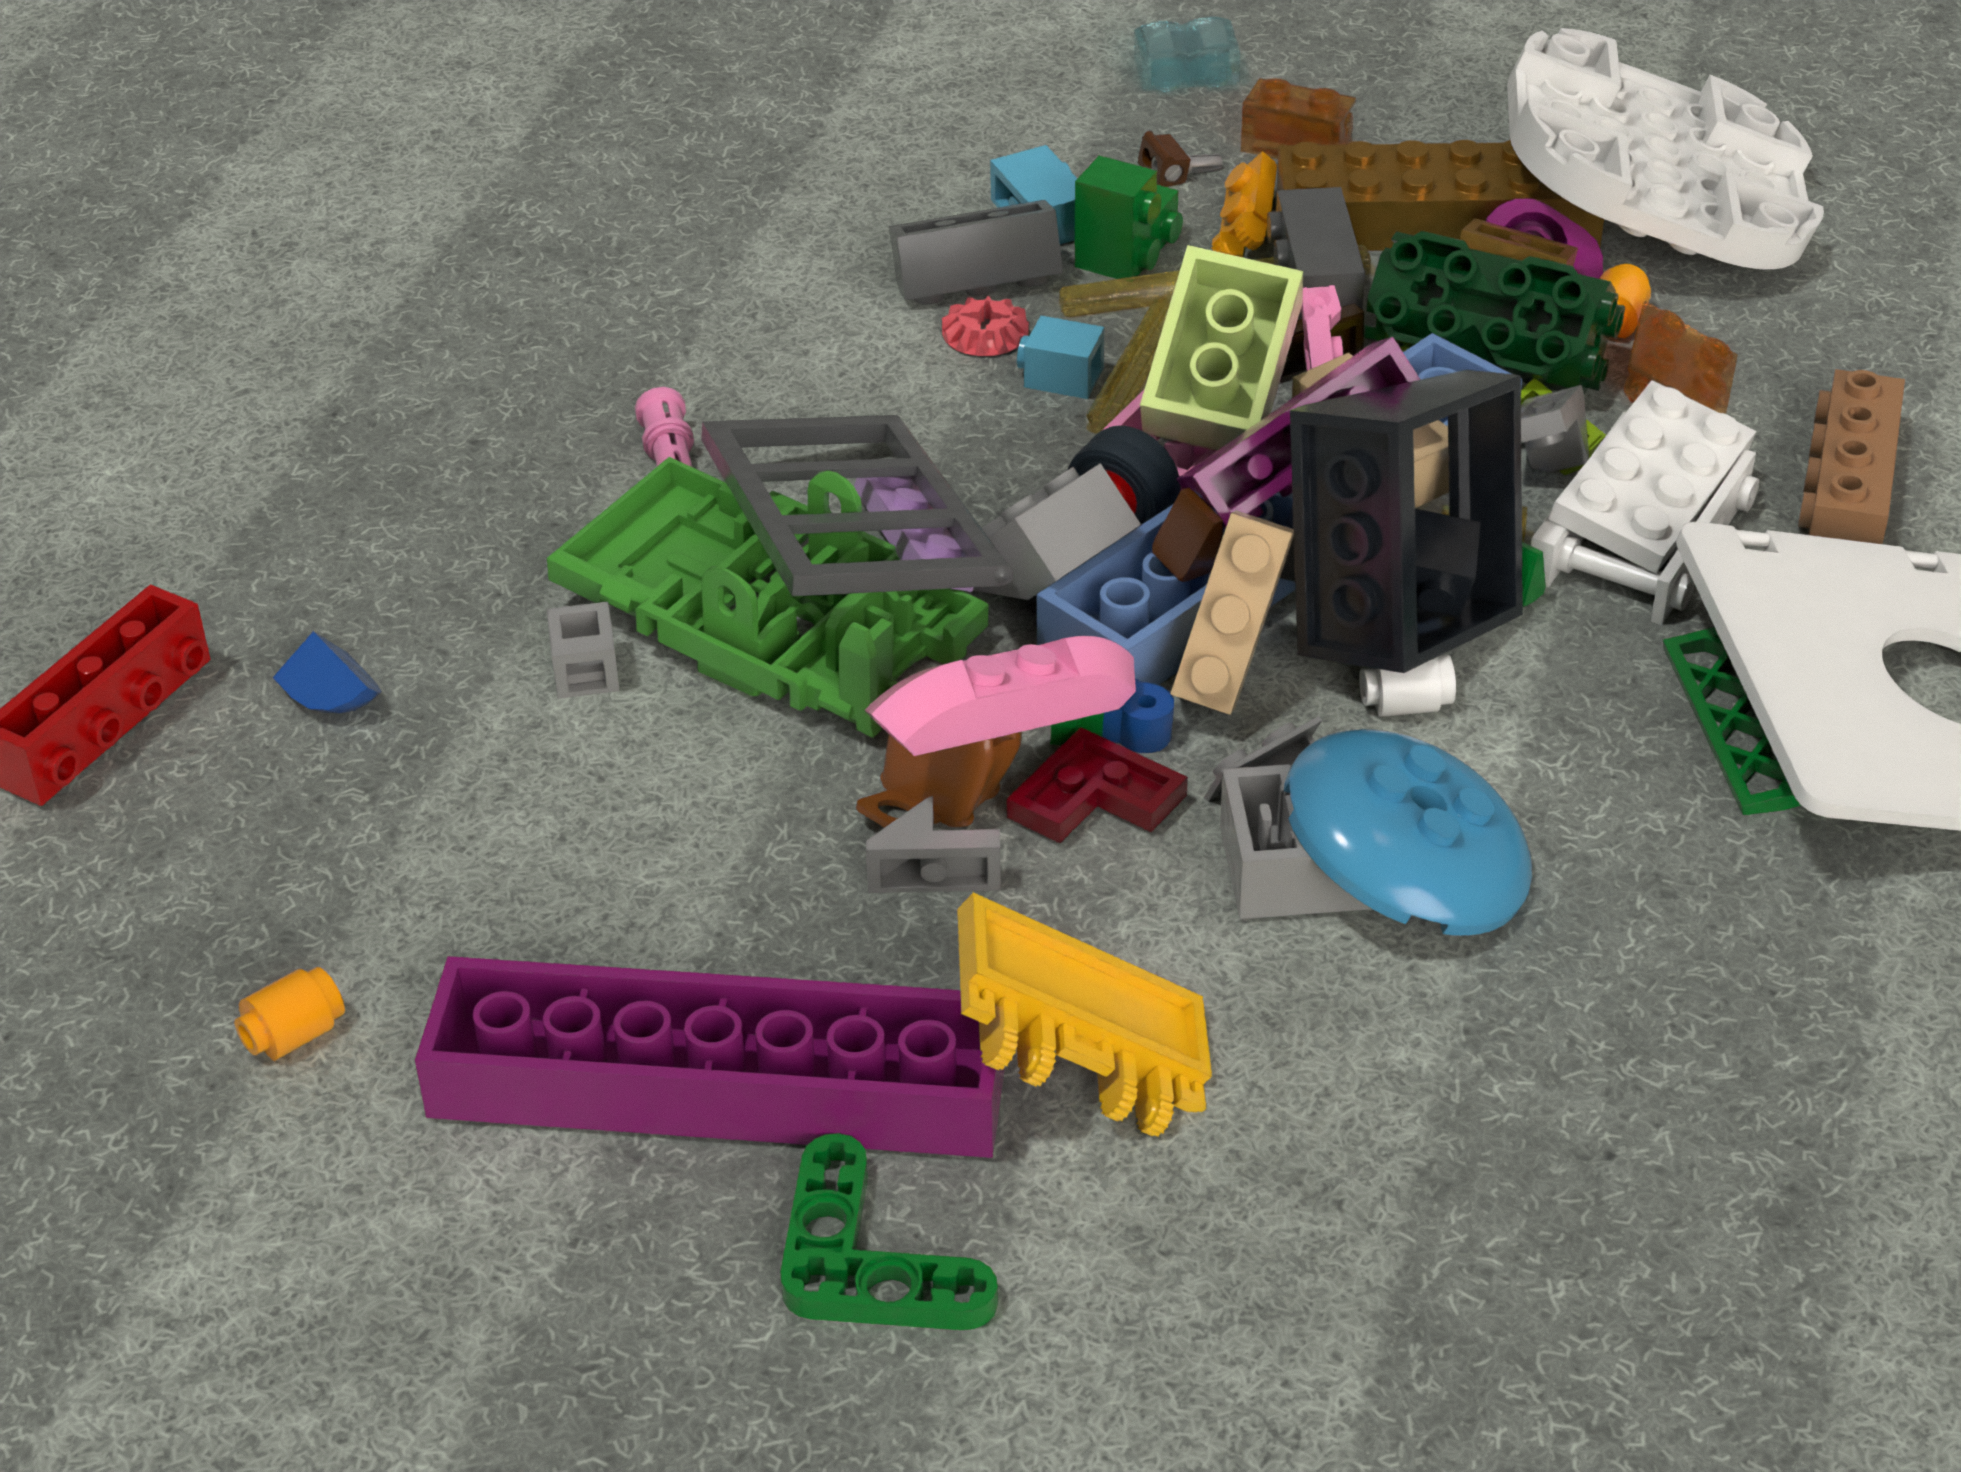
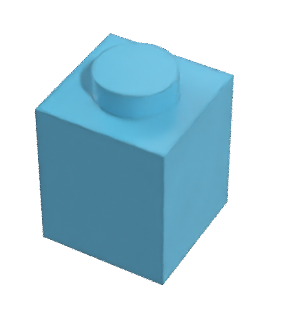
M1040 316L1030 336L1024 335L1018 347L1017 367L1024 369V387L1088 399L1104 369L1105 327Z

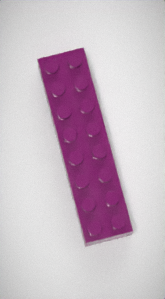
M447 956L415 1058L426 1118L808 1145L814 1139L826 1134L840 1133L852 1136L861 1142L865 1149L993 1158L1005 1070L1004 1067L1003 1070L999 1069L998 1071L982 1063L979 1021L961 1014L960 990Z

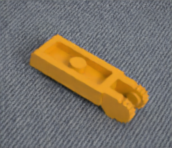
M1263 151L1250 163L1242 162L1237 165L1227 177L1224 185L1226 188L1225 201L1220 212V217L1222 218L1220 233L1212 239V251L1243 257L1244 247L1253 251L1264 243L1267 230V213L1272 210L1277 164Z

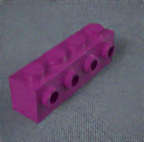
M1393 337L1371 343L1177 478V481L1183 489L1190 488L1192 491L1194 490L1223 520V528H1226L1231 513L1236 510L1259 517L1264 513L1260 506L1264 501L1277 492L1280 493L1282 498L1292 494L1290 410L1306 404L1421 379Z

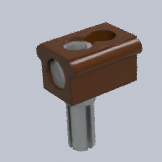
M1147 131L1142 137L1137 163L1142 167L1157 170V185L1168 187L1186 183L1187 175L1190 173L1221 170L1222 158L1219 154H1186L1171 134L1155 135L1152 131Z

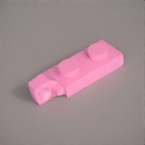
M1335 285L1303 288L1301 312L1306 371L1343 355L1341 336L1331 337L1330 332L1340 321L1341 306Z

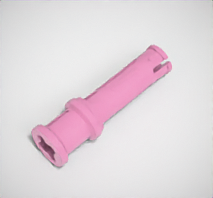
M667 387L652 388L644 392L636 402V419L645 428L642 436L643 448L648 457L656 461L657 466L668 457H671L692 467L689 452L694 444L692 429L683 420L686 414L685 401L679 392ZM662 403L667 404L669 412H664Z

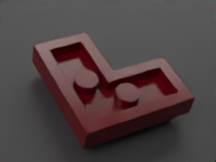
M1080 727L1007 798V818L1058 843H1061L1096 807L1152 832L1187 796L1188 777Z

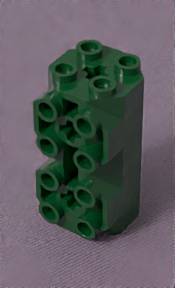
M1420 231L1415 235L1395 232L1391 238L1394 243L1391 249L1385 247L1380 255L1367 298L1366 311L1375 313L1377 316L1376 327L1365 324L1364 338L1370 344L1393 337L1399 347L1406 346L1410 348L1433 333L1511 374L1521 375L1522 382L1529 383L1535 378L1548 389L1556 391L1581 385L1584 395L1587 389L1600 390V383L1605 381L1609 368V359L1603 358L1609 337H1618L1625 313V306L1618 304V293H1616L1611 281L1577 273L1574 266L1529 256L1521 261L1470 249L1464 240Z

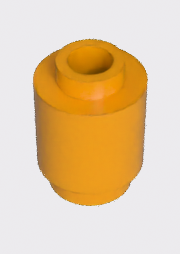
M1632 264L1616 265L1606 270L1599 278L1611 281L1616 293H1618V304L1625 306L1624 320L1618 337L1624 339L1635 331L1651 298V287L1647 275L1642 269Z
M315 967L308 972L303 969H297L240 1000V1017L235 1019L234 1024L241 1042L252 1055H258L264 1051L273 1061H276L333 1029L334 1020L344 1015L345 1006L338 987L324 969Z

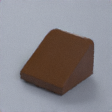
M1190 488L1183 489L1154 539L1152 553L1181 582H1187L1209 574L1212 571L1222 541L1223 520L1194 490L1192 491Z

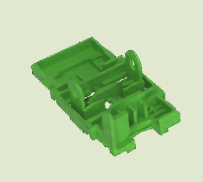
M668 457L547 557L549 581L595 603L608 602L609 605L636 617L637 632L649 636L657 629L658 642L697 660L698 672L751 696H759L761 693L780 700L790 691L791 707L802 711L806 706L817 711L823 708L856 724V730L872 738L883 728L865 712V709L885 691L897 684L896 680L907 668L925 656L942 664L962 660L966 656L967 646L988 626L989 604L956 589L792 596L778 571L770 577L769 583L765 582L762 579L775 566L726 482L671 457ZM829 470L819 472L809 481L807 490L808 506L776 491L769 493L782 515L832 513L829 508V492L836 495L839 499L841 513L862 512L861 498L855 487L845 477ZM864 531L794 534L800 545L808 539V543L803 547V550L812 564L900 560L894 545ZM754 577L759 579L751 584H748V582L752 580ZM736 603V608H735V609H733V610L729 609L731 606H733V605ZM797 617L814 624L801 638L799 631H797Z

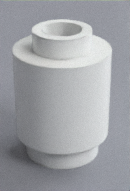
M1442 654L1406 673L1375 668H1362L1360 670L1359 685L1364 706L1375 705L1378 717L1438 712L1441 705L1453 704L1455 701V671L1449 654Z

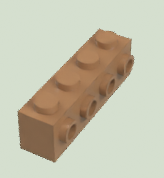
M1835 369L1831 391H1819L1808 456L1809 461L1804 482V494L1798 521V527L1809 528V535L1883 544L1889 517L1905 379L1880 376L1866 370L1846 371Z

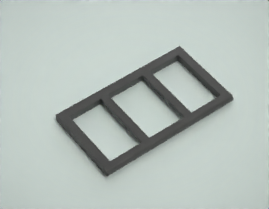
M898 415L702 421L701 441L792 596L1005 586L1012 581L1013 571ZM886 442L896 458L751 464L742 448ZM827 470L836 472L846 479L910 476L933 509L782 515L762 482L811 480L819 472ZM946 527L967 557L812 564L794 534Z

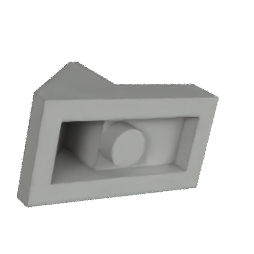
M1581 385L1529 398L1521 404V443L1524 442L1532 469L1551 473L1584 465L1588 461L1585 399Z
M933 796L928 797L866 841L868 893L1001 890L1000 829L934 830Z

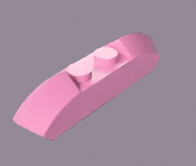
M1074 636L1041 645H1024L1017 650L988 656L976 655L965 661L958 660L915 673L885 691L865 709V712L913 756L1118 710L1136 692L1134 657L1119 644L1095 636Z

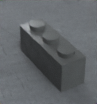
M1341 187L1277 190L1276 211L1267 213L1268 243L1274 244V265L1303 271V288L1335 285L1341 307L1355 303L1363 310L1365 270ZM1301 309L1298 316V320L1302 319Z
M1046 200L889 226L899 291L905 300L914 299L922 305L941 302L946 293L964 290L970 296L990 294L997 291V285L1016 281L1022 287L1038 286L1049 282V276L1063 273L1056 210Z

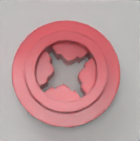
M990 295L985 300L967 297L965 305H951L948 315L942 318V336L945 342L953 349L973 356H996L1011 352L1019 347L1022 337L1029 334V322L1026 319L1025 309L1013 307L1011 299L994 301ZM985 319H990L986 329H981V323Z

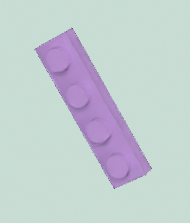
M910 476L856 478L854 487L868 512L933 509ZM946 527L881 530L888 542L895 546L900 560L967 557ZM974 587L951 589L972 592Z

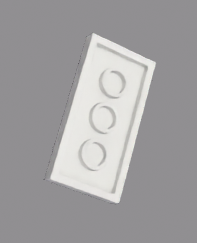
M1651 380L1557 498L1549 520L1657 574L1676 549V539L1683 525L1688 522H1696L1743 451L1750 449L1757 431L1737 422L1727 414L1718 413L1684 396L1676 389L1665 387Z

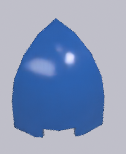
M314 631L272 677L292 699L308 709L322 713L355 711L369 704L382 692L378 684L348 652Z

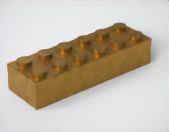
M1408 140L1400 144H1371L1365 141H1354L1347 145H1319L1314 142L1279 145L1277 190L1341 187L1359 251H1383L1385 247L1391 249L1394 244L1391 238L1396 231L1410 235L1425 231L1460 239L1462 229L1474 218L1486 221V218L1499 205L1513 199L1532 198L1545 203L1583 227L1601 247L1604 219L1572 204L1543 184L1519 159L1513 149L1511 140L1503 143H1476L1471 140H1457L1453 143L1424 144L1420 141Z

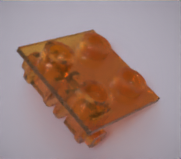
M1645 301L1642 305L1628 363L1629 376L1624 384V393L1634 403L1651 380L1665 387L1678 390L1684 396L1718 413L1726 414L1738 354L1731 351L1723 341L1714 337H1707L1688 326L1675 313L1669 310H1661Z

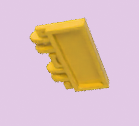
M974 892L957 909L961 1014L979 1021L982 1063L998 1071L999 1069L1003 1070L1012 1061L1017 1047L1020 1079L1035 1087L1037 1085L1041 1086L1050 1077L1051 1071L1054 1070L1053 1066L1056 1062V1055L1097 1073L1099 1102L1102 1103L1100 1107L1102 1109L1101 1114L1117 1122L1119 1120L1123 1121L1132 1112V1108L1135 1105L1138 1129L1150 1136L1159 1137L1161 1133L1164 1134V1130L1168 1128L1170 1121H1172L1173 1107L1186 1112H1203L1206 1110L1204 1084L1212 1077L1203 996Z

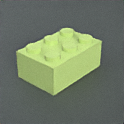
M1187 245L1140 403L1142 431L1157 437L1219 450L1271 414L1303 302V271Z

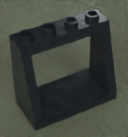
M1463 370L1306 404L1290 410L1297 654L1299 656L1406 673L1523 615L1521 375ZM1447 416L1449 515L1481 522L1476 578L1460 617L1444 613H1433L1417 608L1413 430Z

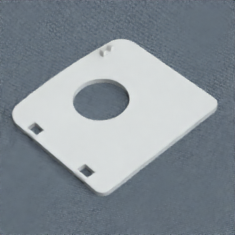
M1705 522L1685 523L1676 539L1677 548L1788 784L1800 805L1816 815L1827 818L1961 831V724L1928 710L1909 697L1890 677L1882 659V649L1900 641L1930 642L1961 653V554L1935 551L1934 554L1907 551L1900 546L1767 530L1766 533L1736 530L1734 526ZM1744 546L1764 548L1765 551L1745 549ZM1915 567L1931 568L1934 572L1916 570Z

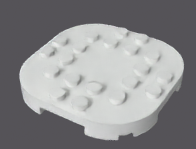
M1561 28L1559 33L1553 35L1550 40H1547L1549 36L1543 31L1536 32L1529 37L1507 83L1509 133L1511 144L1517 156L1526 168L1543 184L1585 211L1618 224L1625 232L1637 237L1649 235L1668 242L1675 250L1684 254L1694 255L1699 253L1725 263L1753 269H1780L1790 266L1800 259L1823 219L1824 210L1823 206L1808 201L1803 173L1813 155L1804 137L1789 121H1782L1780 124L1777 116L1765 108L1767 106L1765 102L1738 86L1713 75H1709L1700 92L1621 63L1618 60L1616 40L1603 35Z

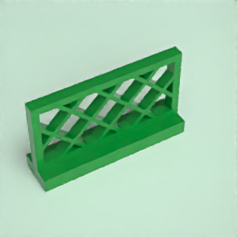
M1712 627L1663 639V649L1742 815L1783 811L1802 806L1795 798L1779 762L1766 757L1772 747L1759 720L1746 715L1752 705L1740 679L1726 674L1732 666V662L1716 628ZM1707 652L1720 657L1713 667L1709 669L1687 662L1683 654ZM1714 688L1740 697L1731 710L1708 703L1705 700ZM1734 729L1761 738L1752 752L1728 745L1725 739ZM1754 772L1782 781L1776 789L1752 795L1746 785L1747 780Z

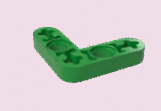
M840 1133L823 1135L814 1139L806 1146L801 1158L780 1270L782 1298L789 1311L798 1317L811 1320L949 1330L976 1329L985 1325L994 1317L998 1307L997 1276L991 1267L980 1260L967 1257L856 1250L868 1182L866 1150L861 1142L852 1136ZM831 1161H844L845 1165L839 1170L838 1191L826 1189L825 1170H828ZM819 1217L837 1218L845 1225L839 1233L828 1237L812 1235L805 1229L812 1220ZM811 1275L825 1276V1281L820 1284L819 1291L810 1292L805 1290L804 1285L809 1283ZM848 1276H855L856 1296L846 1295ZM885 1280L902 1282L910 1289L903 1298L890 1302L877 1300L869 1293L875 1284ZM923 1281L933 1282L931 1301H923ZM959 1286H972L974 1292L971 1294L969 1302L961 1303L955 1301V1295L959 1291Z

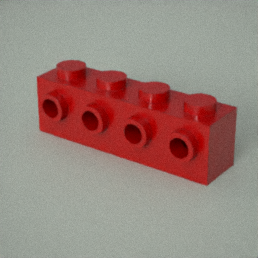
M150 584L1 707L0 788L43 806L144 717L155 710L189 678L199 672L211 658L198 603Z

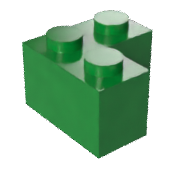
M1099 155L1075 181V268L1133 283L1144 269L1152 270L1157 263L1160 250L1166 243L1174 244L1181 233L1183 216L1178 212L1179 190L1157 185V170Z

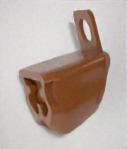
M1022 732L913 756L889 734L884 769L880 775L882 785L887 790L858 799L856 810L885 828L898 818L883 813L878 807L890 805L909 811L926 798L933 796L934 824L941 822L950 827L969 826L974 821V810L981 803L992 799L998 794L1000 782L1020 748Z

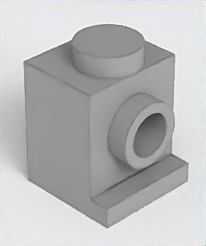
M608 602L546 609L558 699L620 691Z

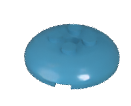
M1359 729L1337 732L1318 739L1298 755L1290 768L1284 783V792L1290 793L1294 810L1288 820L1296 837L1308 855L1328 877L1347 893L1373 910L1403 924L1408 922L1411 915L1441 923L1442 934L1476 935L1493 931L1505 925L1515 916L1525 902L1531 885L1532 860L1524 832L1517 818L1500 794L1480 774L1450 753L1408 735L1376 729Z

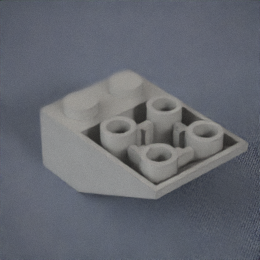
M1101 463L1081 476L1072 467L1046 484L1043 489L1034 495L1030 494L1000 514L1001 516L982 528L1011 567L1013 578L1005 586L974 587L973 590L1029 600L1141 524Z
M1292 765L1223 769L1220 829L1239 919L1372 909L1347 893L1328 877L1312 860L1296 837L1288 820L1294 808L1290 793L1284 792V783Z

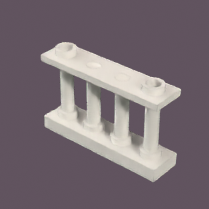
M1623 412L1621 414V416L1613 425L1608 434L1612 431V429L1616 426V424L1620 421V419L1624 416L1626 412ZM1746 449L1743 451L1696 522L1729 525L1738 510L1748 512L1751 509L1759 488V478L1752 476L1756 452ZM1551 512L1532 537L1531 546L1543 551L1546 587L1551 585L1560 571L1570 573L1573 569L1655 595L1651 622L1663 625L1673 608L1683 611L1691 598L1694 582L1677 547L1668 558L1670 561L1663 572L1659 571L1655 574L1633 562L1581 546V541L1584 537L1549 520Z

